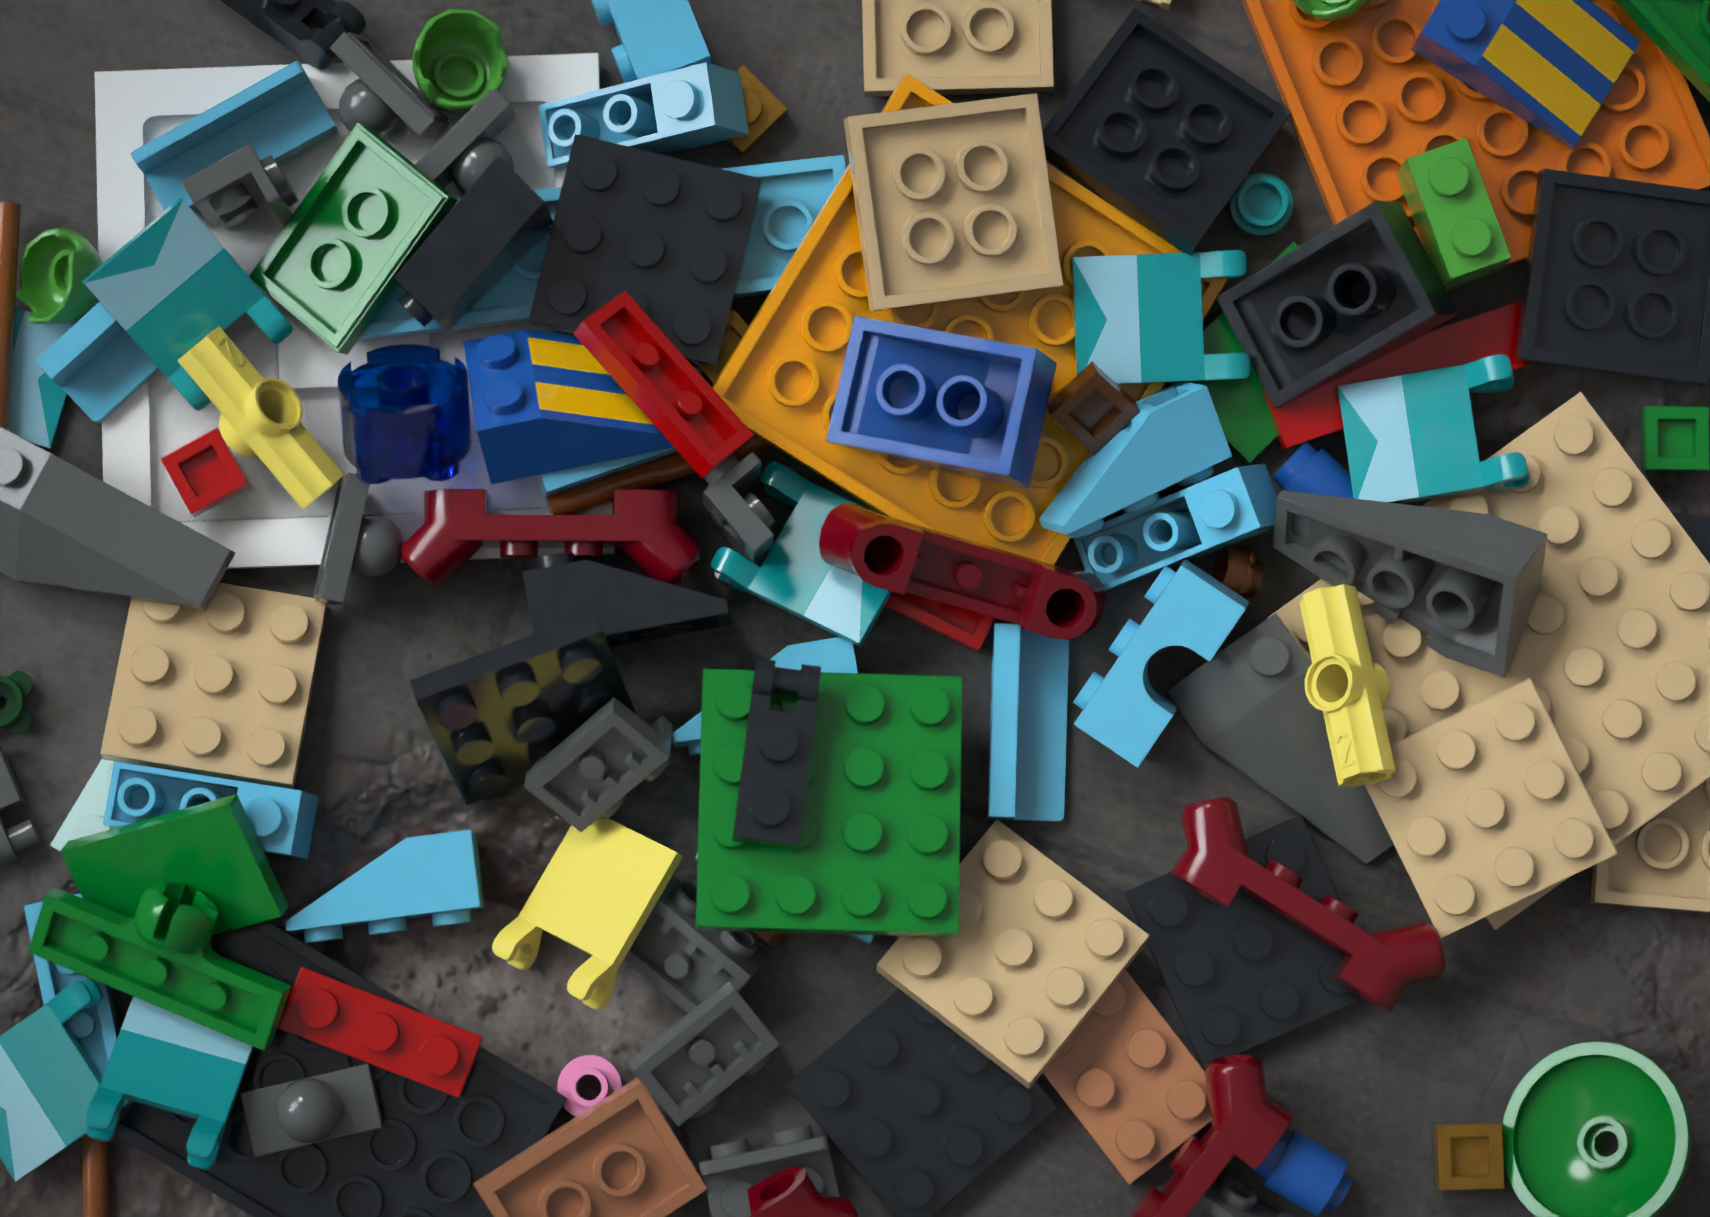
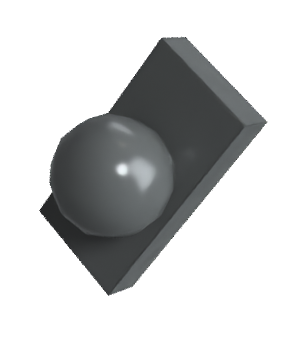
M343 32L330 47L359 77V79H356L345 88L339 100L340 118L349 132L353 130L357 123H361L371 128L380 137H383L394 129L400 117L418 136L436 139L450 124L448 122L449 118L439 108L434 107L431 100H426L421 91L365 36L352 32Z
M496 88L494 90L490 89L415 165L444 189L454 181L458 189L464 194L498 156L514 170L511 154L503 144L495 140L516 118L511 103Z
M349 472L339 479L313 594L317 602L334 606L344 603L351 569L353 572L366 578H379L390 574L401 562V545L404 543V539L400 529L391 520L383 516H363L371 477Z
M371 1064L355 1066L241 1093L254 1157L384 1127Z

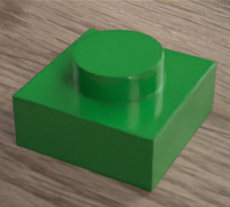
M1645 406L1640 410L1641 473H1705L1710 470L1709 407Z

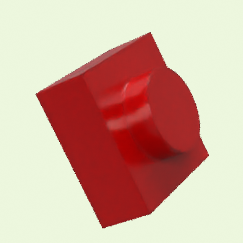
M218 428L161 458L190 514L194 517L251 487Z

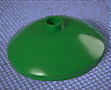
M1585 1042L1571 1045L1548 1055L1529 1070L1514 1090L1502 1123L1503 1165L1515 1194L1535 1217H1656L1666 1208L1678 1192L1689 1166L1692 1150V1127L1689 1112L1675 1082L1665 1070L1647 1056L1628 1047L1608 1042ZM1615 1134L1619 1141L1618 1149L1613 1155L1606 1157L1602 1149L1603 1142L1608 1136Z

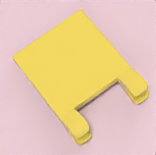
M599 817L582 832L571 825L519 916L498 933L492 944V951L498 957L506 960L511 966L519 970H527L532 966L537 957L542 932L545 931L590 954L591 957L577 968L570 977L567 991L572 996L580 999L585 1005L595 1010H601L606 1007L612 997L617 972L683 856L609 818L603 819Z

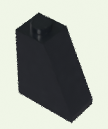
M498 156L396 274L394 279L405 292L397 301L422 327L425 328L434 320L447 332L551 230L553 220L545 201Z

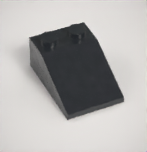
M1374 201L1216 297L1243 350L1249 355L1250 363L1275 409L1405 346L1459 314L1400 202Z
M573 552L557 553L536 558L537 569L522 571L533 634L595 611L610 648L732 625L730 610L725 599L590 560L578 561L574 559Z

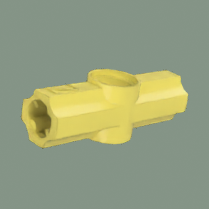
M220 326L177 360L221 412L219 428L227 445L236 453L245 457L258 456L302 509L315 501L344 476V473L301 424L303 408L295 390L286 382L277 378L264 379Z
M1342 584L1334 587L1318 588L1303 595L1304 599L1299 602L1312 664L1308 668L1305 677V693L1309 702L1316 709L1323 711L1338 786L1353 788L1376 784L1392 778L1391 774L1396 772L1382 709L1387 703L1390 692L1389 678L1386 671L1378 663L1372 662L1357 589L1355 586Z

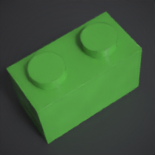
M1467 138L1405 160L1397 173V177L1422 244L1445 288L1448 290L1500 272L1512 257Z

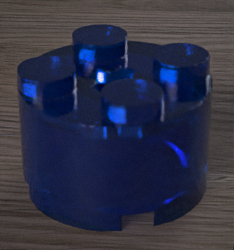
M401 344L380 347L367 352V363L353 371L351 362L342 368L338 376V393L343 451L347 460L356 467L358 479L368 484H381L391 479L421 477L432 481H445L454 478L459 473L460 461L465 458L472 446L468 373L463 362L455 357L454 366L440 360V349L426 345Z

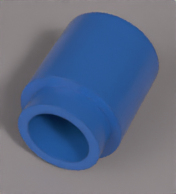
M1308 442L1303 444L1272 477L1282 490L1354 498L1350 473L1325 449L1322 448L1317 452Z
M1295 1129L1291 1134L1284 1131L1257 1169L1254 1170L1252 1168V1172L1264 1178L1262 1183L1264 1187L1315 1217L1321 1213L1324 1207L1335 1212L1353 1182L1351 1177L1344 1174L1348 1166L1346 1159Z

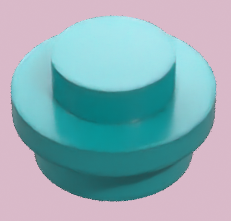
M1267 173L1251 174L1246 177L1229 202L1230 214L1234 223L1243 232L1256 237L1270 236L1279 232L1289 221L1293 211L1292 194L1288 186L1274 175Z

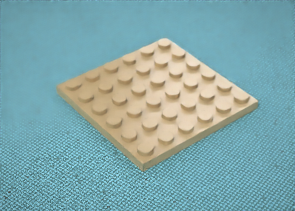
M1579 392L1488 458L1514 452L1523 454L1529 473L1528 485L1512 490H1482L1433 498L1423 505V507L1488 514L1547 534L1541 586L1511 668L1505 678L1442 656L1426 645L1431 637L1399 617L1392 624L1375 613L1379 604L1357 591L1372 662L1378 663L1386 671L1389 678L1390 692L1387 703L1382 709L1390 745L1530 678L1613 845H1616L1710 778V564L1584 395ZM1322 578L1273 613H1277L1311 662L1312 659L1299 602L1304 599L1303 595L1318 588L1334 587ZM1566 879L1487 916V920L1495 930Z

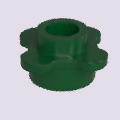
M15 671L9 677L0 676V697H5L7 700V705L0 709V729H9L14 734L27 732L33 723V717L28 712V695L32 692L34 684L31 677L22 671Z

